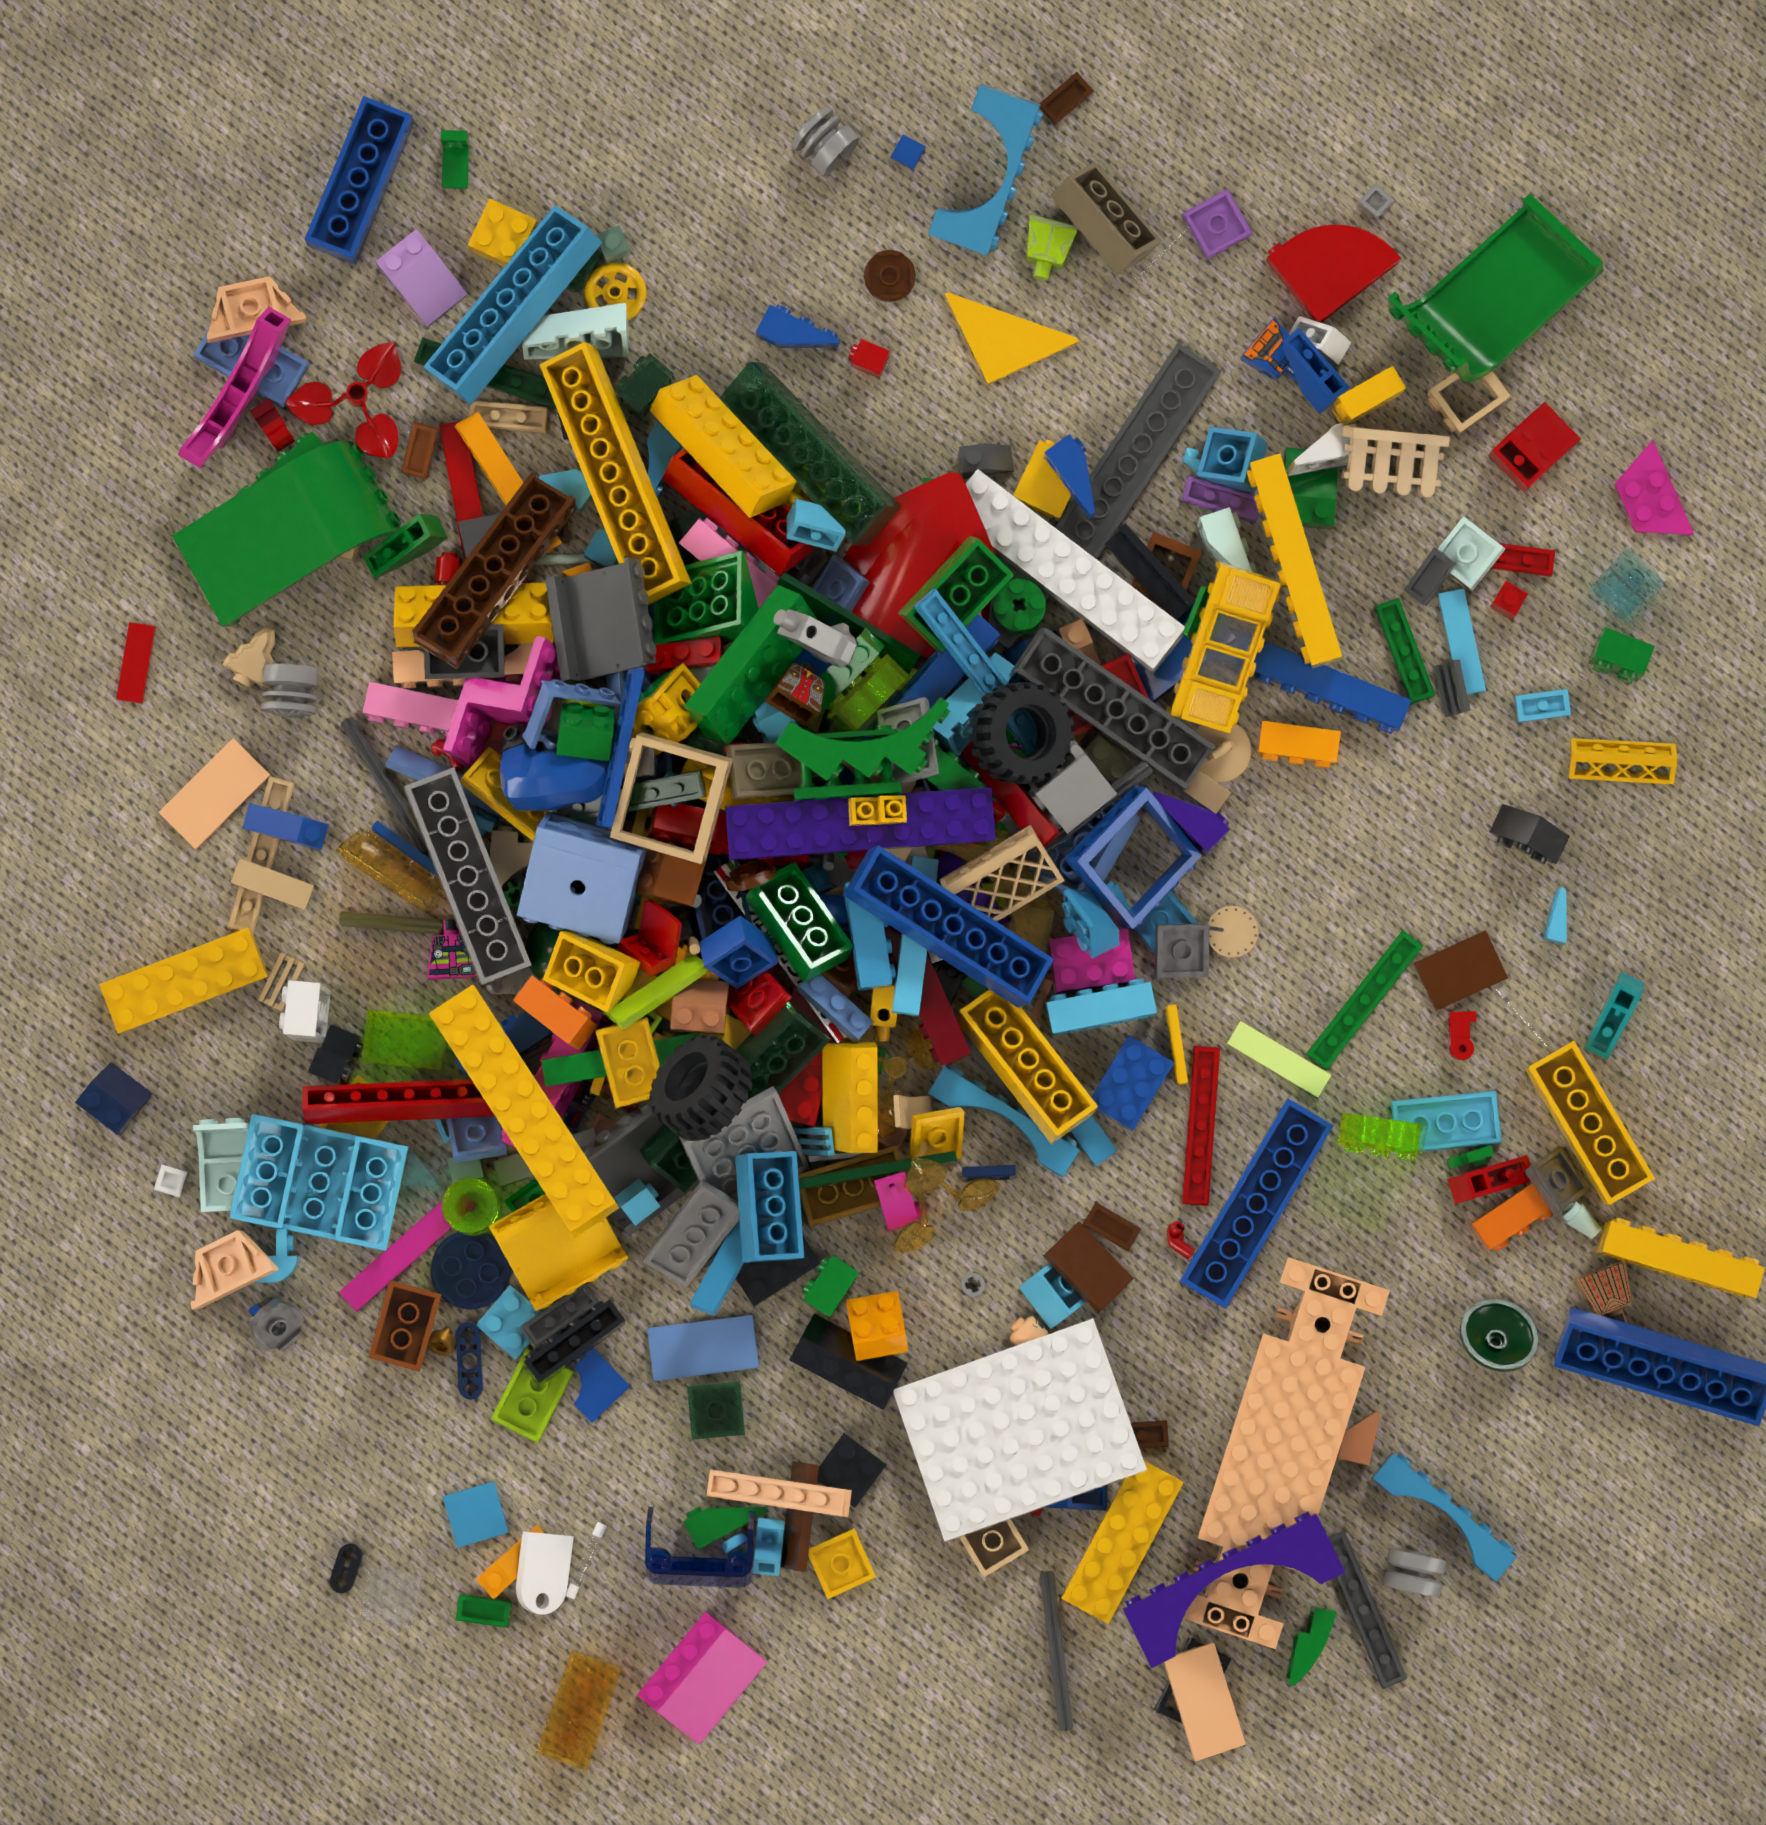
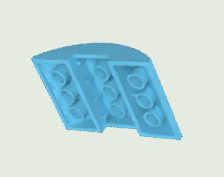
M252 1114L229 1218L386 1251L408 1146Z

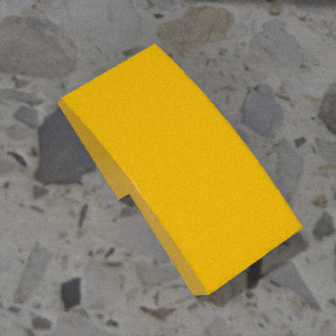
M905 795L848 799L849 826L907 822Z

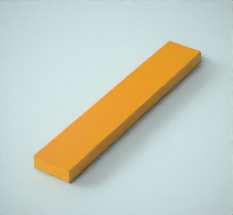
M476 412L457 423L455 428L506 506L521 487L523 481L479 412ZM558 536L555 537L543 555L562 544Z

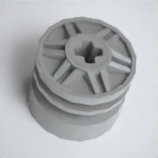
M829 106L809 118L791 144L795 151L803 148L801 152V157L807 158L813 153L816 154L811 162V166L823 177L828 176L838 167L833 162L840 153L847 158L861 139V136L849 125L842 127L838 131L836 130L841 118L838 115L832 117L833 110Z
M295 664L264 665L263 684L274 687V691L262 692V698L273 700V702L261 703V711L288 718L315 715L316 707L305 703L316 702L317 696L305 693V690L318 686L319 669Z

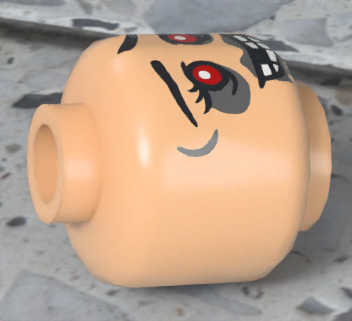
M1029 1316L1025 1320L1019 1317L1010 1327L1013 1330L1010 1335V1341L1015 1346L1049 1334L1048 1329L1034 1316Z

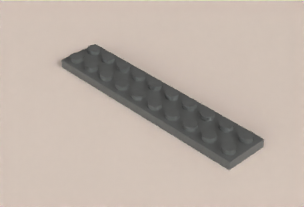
M1177 343L1089 475L1095 509L1094 517L1089 519L1074 499L1055 528L1095 559H1098L1106 547L1104 544L1112 538L1220 375L1221 370Z

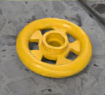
M610 262L599 266L590 274L585 284L584 298L588 309L600 307L596 302V298L603 295V299L607 303L605 306L626 303L627 319L629 321L642 310L646 301L647 291L644 279L636 269L625 263ZM617 273L628 276L626 283L615 280ZM604 276L609 281L601 289L596 284ZM613 288H617L620 290V294L612 296L610 291ZM629 288L636 289L635 299H627Z

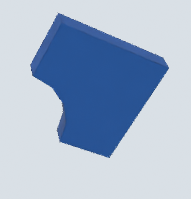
M594 1348L574 1366L581 1380L580 1394L574 1405L593 1423L630 1385Z

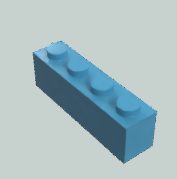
M850 882L844 884V892L847 889ZM845 897L851 943L854 946L852 951L858 991L890 987L892 980L896 979L894 964H889L888 954L892 953L890 937H885L884 927H888V924Z

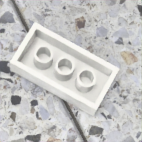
M288 980V987L283 986L282 1002L286 1004L285 1013L280 1014L279 1029H282L283 1034L294 1041L323 1043L327 1034L331 991L321 983Z

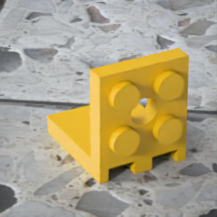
M684 663L677 666L652 695L638 703L631 739L636 738V735L642 732L678 743L688 737L695 729L697 724L685 709V702L682 700L681 695L688 701L700 683ZM618 716L614 719V722L616 724L618 721ZM645 725H649L654 732L648 730ZM654 749V757L663 751Z

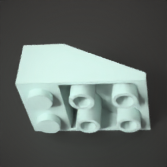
M1229 507L1199 518L1197 527L1205 550L1216 561L1257 573L1254 562L1249 563L1247 553L1249 552L1245 537L1240 538L1239 528L1241 525L1236 512L1232 513Z

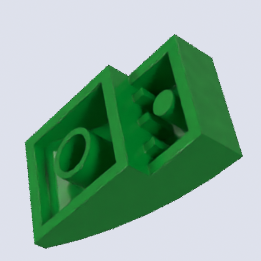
M1311 1606L1306 1632L1295 1631L1285 1680L1288 1685L1295 1686L1315 1664L1328 1641L1336 1611Z

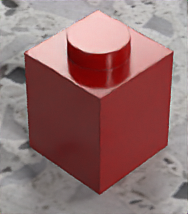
M861 339L859 345H853L848 358L852 360L851 367L880 379L889 359L890 351Z
M1505 581L1490 607L1513 620L1528 593Z

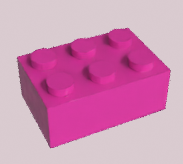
M1128 928L1119 929V946L1093 959L1087 951L1081 950L1076 936L1050 939L1048 941L1050 957L1054 959L1051 965L1056 994L1100 988L1111 984H1127L1128 981L1135 980Z

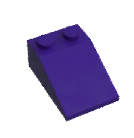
M1157 792L1153 793V796L1204 857L1230 830L1227 827L1229 822L1219 812L1214 814L1211 810Z

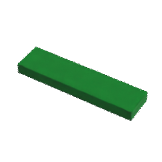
M1396 598L1374 606L1407 698L1412 700L1410 705L1436 696L1400 599Z

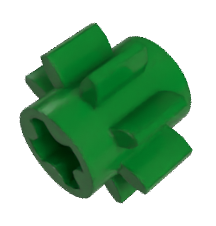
M509 881L508 887L510 889L508 891L502 890L503 894L506 895L507 903L511 906V913L515 907L519 906L520 900L516 904L512 903L513 898L509 896V893H514L518 889L521 896L523 881H520L518 886H513Z

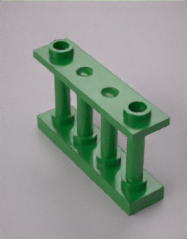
M891 725L876 726V730L821 733L816 735L841 741H863L888 736L898 732V729H892ZM886 757L882 760L886 763L881 770L882 779H879V783L870 784L869 780H866V776L854 768L855 780L853 785H842L838 775L836 779L830 777L828 782H826V786L815 787V783H812V770L801 763L802 784H799V788H794L795 801L860 796L875 797L888 794L890 796L902 795L901 782H895V778H892V763Z

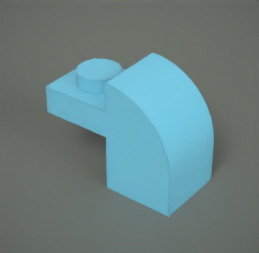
M276 1229V1256H268L278 1267V1271L254 1283H278L288 1279L297 1269L300 1256H289V1251H294V1235H289V1230Z
M758 1518L753 1574L779 1576L785 1521L775 1518Z

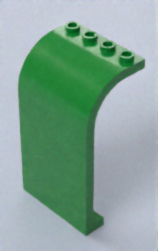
M1530 193L1522 200L1523 207L1420 299L1411 304L1402 305L1399 294L1396 291L1388 297V311L1397 321L1401 320L1414 338L1422 340L1425 343L1426 349L1433 356L1437 355L1443 361L1442 363L1451 373L1455 372L1464 382H1474L1495 370L1603 272L1602 261Z
M336 441L309 451L172 535L222 627H231L237 624L242 616L351 549L380 537H389L401 528L399 516L396 512L391 511L388 506V496L383 489L378 488L375 482L376 475L372 468L366 466L362 457L364 454L357 443L352 441Z

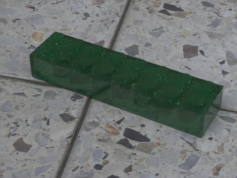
M749 362L719 397L730 411L797 481L796 484L815 504L821 505L845 529V535L854 545H869L901 508L892 496L764 363Z
M790 1000L757 1036L751 1033L735 1049L748 1061L752 1073L751 1091L747 1093V1100L772 1086L779 1094L830 1041V1038L821 1026ZM663 1125L639 1151L650 1167L682 1192H685L698 1178L679 1138L680 1136Z

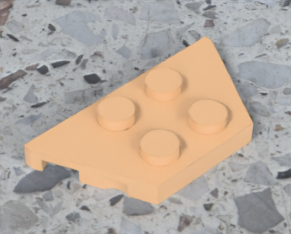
M270 276L218 288L211 323L207 333V343L250 335L257 318L268 307L290 318L289 326L306 323V316L291 303V299L285 292L279 290L278 285Z
M237 1230L196 1251V1271L193 1277V1285H196L195 1301H191V1308L193 1310L203 1308L278 1271V1267L244 1231Z

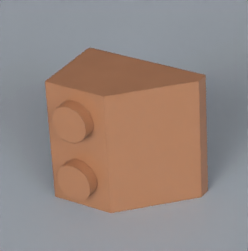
M697 979L674 995L671 1031L725 1035L729 983Z

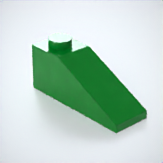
M418 514L366 553L363 558L373 578L377 579L430 552L448 537L437 516Z
M699 1506L686 1513L688 1519L683 1522L699 1550L769 1512L766 1506L707 1508L702 1511Z

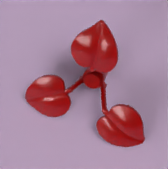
M394 342L383 343L366 351L358 361L357 373L359 377L368 381L351 383L347 387L346 393H343L335 401L331 402L332 392L321 382L306 383L286 399V404L290 411L298 419L310 425H322L330 421L332 417L331 407L347 399L350 405L362 408L367 422L361 423L355 432V440L360 450L371 456L385 459L392 458L398 447L399 440L396 423L385 413L377 414L371 419L365 403L368 400L366 387L371 386L373 383L378 388H388L399 380L401 363L396 344Z

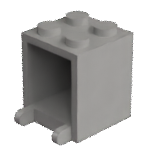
M1075 740L1070 741L1071 755L1064 757L1067 762L1063 768L1056 769L1057 774L1051 778H1045L1044 781L1038 783H1028L1031 789L1027 791L1041 810L1045 807L1047 808L1043 812L1058 830L1062 827L1067 834L1117 795Z

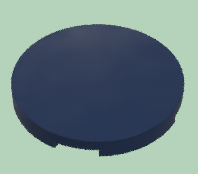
M463 1230L448 1236L437 1247L431 1262V1279L436 1291L442 1294L441 1297L446 1302L461 1309H479L490 1305L502 1295L510 1278V1264L496 1239L482 1231Z

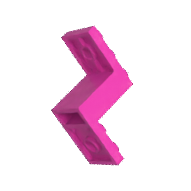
M535 637L520 685L480 678H466L443 751L466 768H470L482 755L485 738L490 731L491 720L514 725L528 724L542 686L541 681L552 682V680H560L556 646L544 637ZM553 697V700H552L550 709H549V711H548L546 720H545L544 725H543V729L546 728L547 721H549V719L551 718V714H552V710H551V709H552V706H553L555 697Z

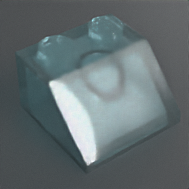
M1626 548L1590 587V590L1595 593L1599 600L1604 601L1619 618L1629 624L1666 582Z

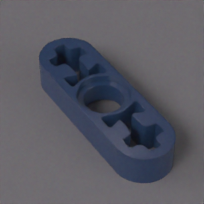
M466 1322L461 1324L456 1331L458 1385L460 1394L466 1399L473 1400L478 1398L483 1392L481 1333L475 1324ZM466 1327H470V1330L476 1333L475 1337H471V1346L477 1344V1350L466 1349L461 1351V1345L467 1346L466 1338L461 1337V1332H465ZM467 1353H472L477 1357V1365L472 1369H467L462 1364V1359ZM478 1371V1377L473 1376V1383L478 1385L479 1388L474 1391V1395H469L468 1391H464V1385H468V1376L463 1378L462 1372L473 1373Z

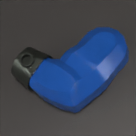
M515 724L504 730L500 755V783L505 797L514 809L520 811H552L573 804L592 802L603 794L609 761L556 755L557 750L544 751L542 741H538L535 749H531L522 737L528 724Z

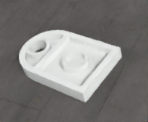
M523 1531L516 1581V1595L521 1606L527 1611L536 1614H549L555 1611L564 1601L567 1592L574 1536ZM542 1593V1595L544 1596V1602L542 1606L538 1608L536 1605V1598L539 1594Z

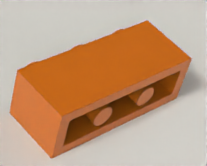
M531 975L513 1001L567 1044L579 1051L598 1026L591 1020L593 1015L582 1006L578 1009L572 1006L574 1000L562 991L559 995L554 992L555 986L543 981L544 977L538 980Z
M1531 1183L1470 1225L1488 1251L1494 1248L1497 1252L1509 1244L1507 1240L1515 1233L1520 1237L1531 1229L1530 1223L1536 1219L1542 1222L1553 1215V1213Z

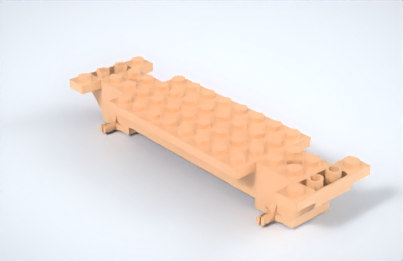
M1287 1257L1279 1283L1303 1290L1297 1307L1293 1311L1279 1306L1277 1308L1278 1312L1286 1315L1276 1312L1275 1317L1289 1321L1290 1331L1287 1340L1263 1334L1197 1537L1198 1539L1220 1545L1214 1563L1223 1559L1222 1553L1234 1547L1238 1551L1248 1547L1246 1541L1258 1535L1262 1539L1272 1535L1270 1530L1284 1523L1288 1527L1296 1523L1294 1518L1309 1511L1310 1515L1314 1513L1317 1516L1319 1515L1365 1370L1364 1366L1340 1359L1346 1340L1361 1345L1362 1340L1353 1338V1336L1360 1339L1364 1337V1334L1349 1330L1356 1308L1382 1316L1390 1290ZM1319 1317L1326 1318L1329 1322V1328L1324 1333L1318 1332L1315 1328V1321ZM1196 1560L1195 1565H1200L1203 1562ZM1274 1565L1246 1566L1222 1575L1208 1585L1204 1597L1197 1595L1187 1609L1183 1619L1276 1649L1284 1623L1258 1615L1265 1594L1280 1599L1281 1594L1274 1593L1271 1590L1280 1593L1283 1591V1588L1268 1584ZM1194 1566L1193 1571L1197 1572L1199 1568ZM1237 1573H1244L1247 1576L1248 1581L1243 1588H1236L1233 1585V1577Z

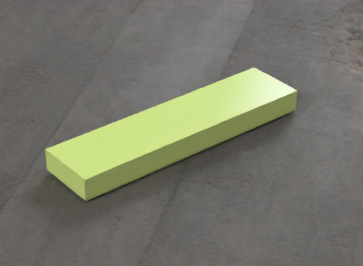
M1242 1021L1239 1022L1227 1042V1045L1316 1098L1319 1097L1331 1077V1074Z

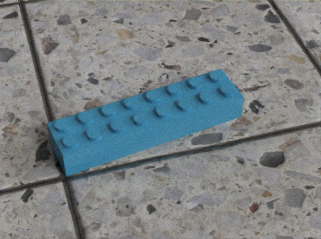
M554 205L423 368L437 382L471 405L602 244L601 240L589 227Z

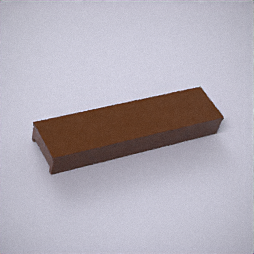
M531 472L412 630L413 642L458 669L576 511L575 497L565 495L537 478L536 474Z

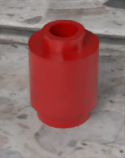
M442 552L441 556L436 557L434 583H437L436 585H447L461 567L462 559L457 558V553Z

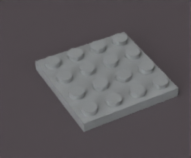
M773 1086L750 1098L746 1104L743 1103L742 1111L739 1115L732 1119V1123L728 1127L722 1128V1132L719 1134L711 1135L709 1139L689 1141L679 1137L699 1182L703 1180L738 1201L735 1156L748 1153L796 1151L798 1174L810 1168L780 1097Z

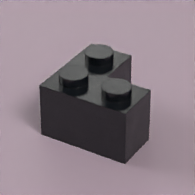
M1502 804L1489 831L1498 838L1496 842L1507 848H1511L1514 845L1517 850L1528 855L1532 854L1530 858L1545 865L1546 861L1557 864L1570 837L1542 816Z
M330 1024L322 1047L317 1048L308 1072L337 1085H342L344 1082L349 1083L354 1072V1068L351 1067L354 1057H360L364 1047V1043H361L362 1037Z

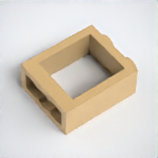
M1493 371L1480 380L1495 400L1463 423L1460 422L1440 394L1441 391L1460 379L1455 372L1429 390L1427 402L1434 412L1439 411L1445 418L1442 422L1449 433L1455 432L1457 436L1461 435L1509 401L1510 394Z

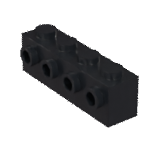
M610 1299L605 1303L602 1300L589 1309L591 1313L583 1319L581 1316L577 1317L567 1325L569 1327L567 1331L562 1334L559 1332L555 1333L546 1340L548 1344L540 1350L535 1348L525 1356L526 1360L523 1362V1367L538 1387L625 1325L626 1320Z

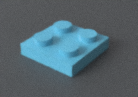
M509 1285L476 1326L516 1360L530 1344L519 1327L542 1311H536L527 1298L513 1286Z

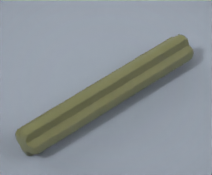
M342 911L339 916V924L346 927L442 934L444 929L443 920L345 911Z

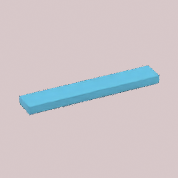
M912 856L910 866L936 882L939 860ZM901 933L891 1012L918 1016L927 949Z

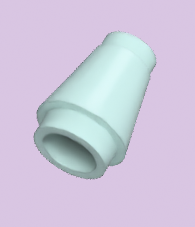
M1574 1201L1565 1208L1561 1215L1565 1219L1564 1222L1590 1239L1594 1238L1601 1230V1226L1583 1203L1579 1204L1577 1201Z

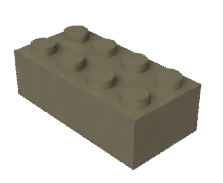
M1095 162L1068 176L1050 195L1057 206L1066 213L1073 222V225L1082 232L1090 242V245L1099 252L1107 265L1117 275L1146 258L1162 241Z

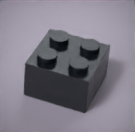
M843 1433L820 1464L817 1480L826 1487L852 1490L850 1505L855 1508L887 1464Z

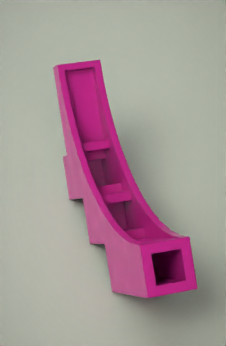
M268 307L257 318L247 344L226 384L198 427L182 445L178 456L201 468L218 448L222 449L233 437L242 413L255 399L262 378L275 364L291 322L290 318L271 307Z

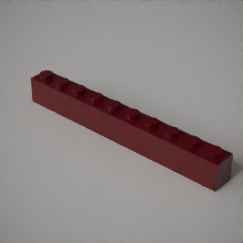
M867 851L847 852L848 855H845L844 859L850 871L853 869L857 871ZM888 924V927H884L885 937H890L892 953H889L888 957L890 963L897 966L901 932ZM927 954L919 1011L922 1024L918 1026L924 1040L929 1038L933 1045V1048L929 1049L934 1063L940 1062L942 1068L972 1054Z

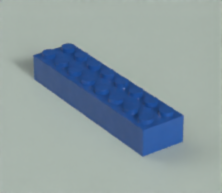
M879 845L867 851L843 894L1017 1008L1030 1004L1054 960Z
M1288 1098L1285 1100L1178 1281L1179 1283L1219 1307L1227 1308L1334 1125Z
M1570 1307L1555 1349L1554 1367L1760 1426L1766 1410L1765 1363Z

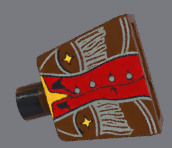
M807 662L800 665L792 663L779 678L764 702L808 727L821 712L825 683L821 678L813 674L814 667L812 664Z

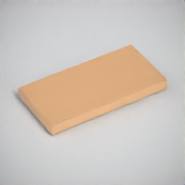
M233 738L158 813L197 850L271 775Z
M1210 1642L1177 1653L1175 1657L1165 1661V1669L1194 1761L1246 1745L1215 1643Z

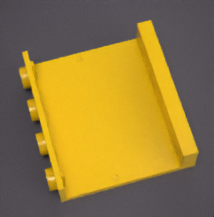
M546 1194L488 1226L536 1311L551 1306L555 1300L564 1295L574 1293L578 1287L587 1282L595 1281L604 1272L618 1268L625 1260L629 1259L606 1217L574 1237Z

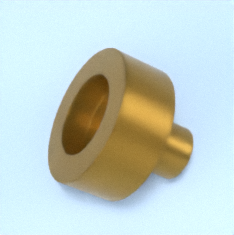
M444 1327L442 1330H434L428 1341L429 1348L436 1354L450 1355L456 1345L452 1330Z

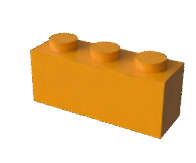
M1262 721L1257 755H1263L1262 760L1277 762L1279 757L1289 759V764L1304 765V761L1315 762L1314 767L1330 769V765L1337 763L1341 731Z

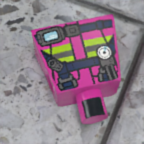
M455 919L443 920L444 935L432 936L428 979L441 980L477 977Z

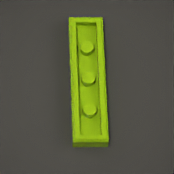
M690 954L617 1004L608 1015L620 1028L625 1030L708 973L709 970L704 967L703 961L695 954Z

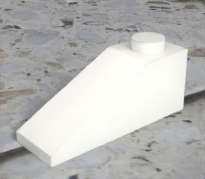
M1340 423L1331 427L1326 434L1292 462L1286 470L1287 476L1348 465L1349 451L1344 450L1345 444L1350 445V438L1342 436L1343 426L1357 427L1356 424L1345 425V423Z

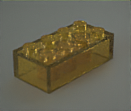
M574 1649L571 1650L536 1751L537 1754L586 1771L588 1770L623 1666Z

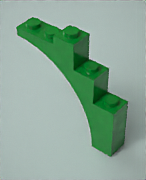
M940 697L921 718L906 728L885 737L864 741L829 739L809 732L790 721L775 744L826 781L830 777L836 779L844 768L840 764L842 760H845L868 778L872 774L876 777L886 764L882 761L884 757L910 775L914 771L919 774L927 763V760L924 758L927 753L920 749L919 746L921 743L925 746L935 733L931 730L935 723L938 721L942 724L950 713V710L947 709L949 703Z

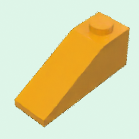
M538 1525L529 1531L544 1533ZM522 1538L476 1579L493 1599L499 1596L517 1579Z

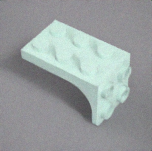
M228 1118L226 1119V1124H218V1121H215V1119L199 1120V1125H193V1131L196 1133L198 1143L201 1212L231 1211L249 1124L245 1123V1119Z

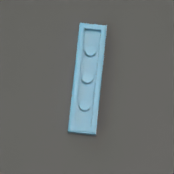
M1464 588L1439 593L1438 599L1451 659H1460L1467 695L1485 692V683Z

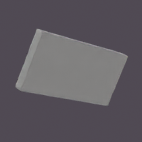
M702 1180L643 1256V1262L683 1286L688 1287L740 1220L738 1201Z

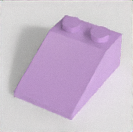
M417 229L375 261L381 272L427 327L468 295Z

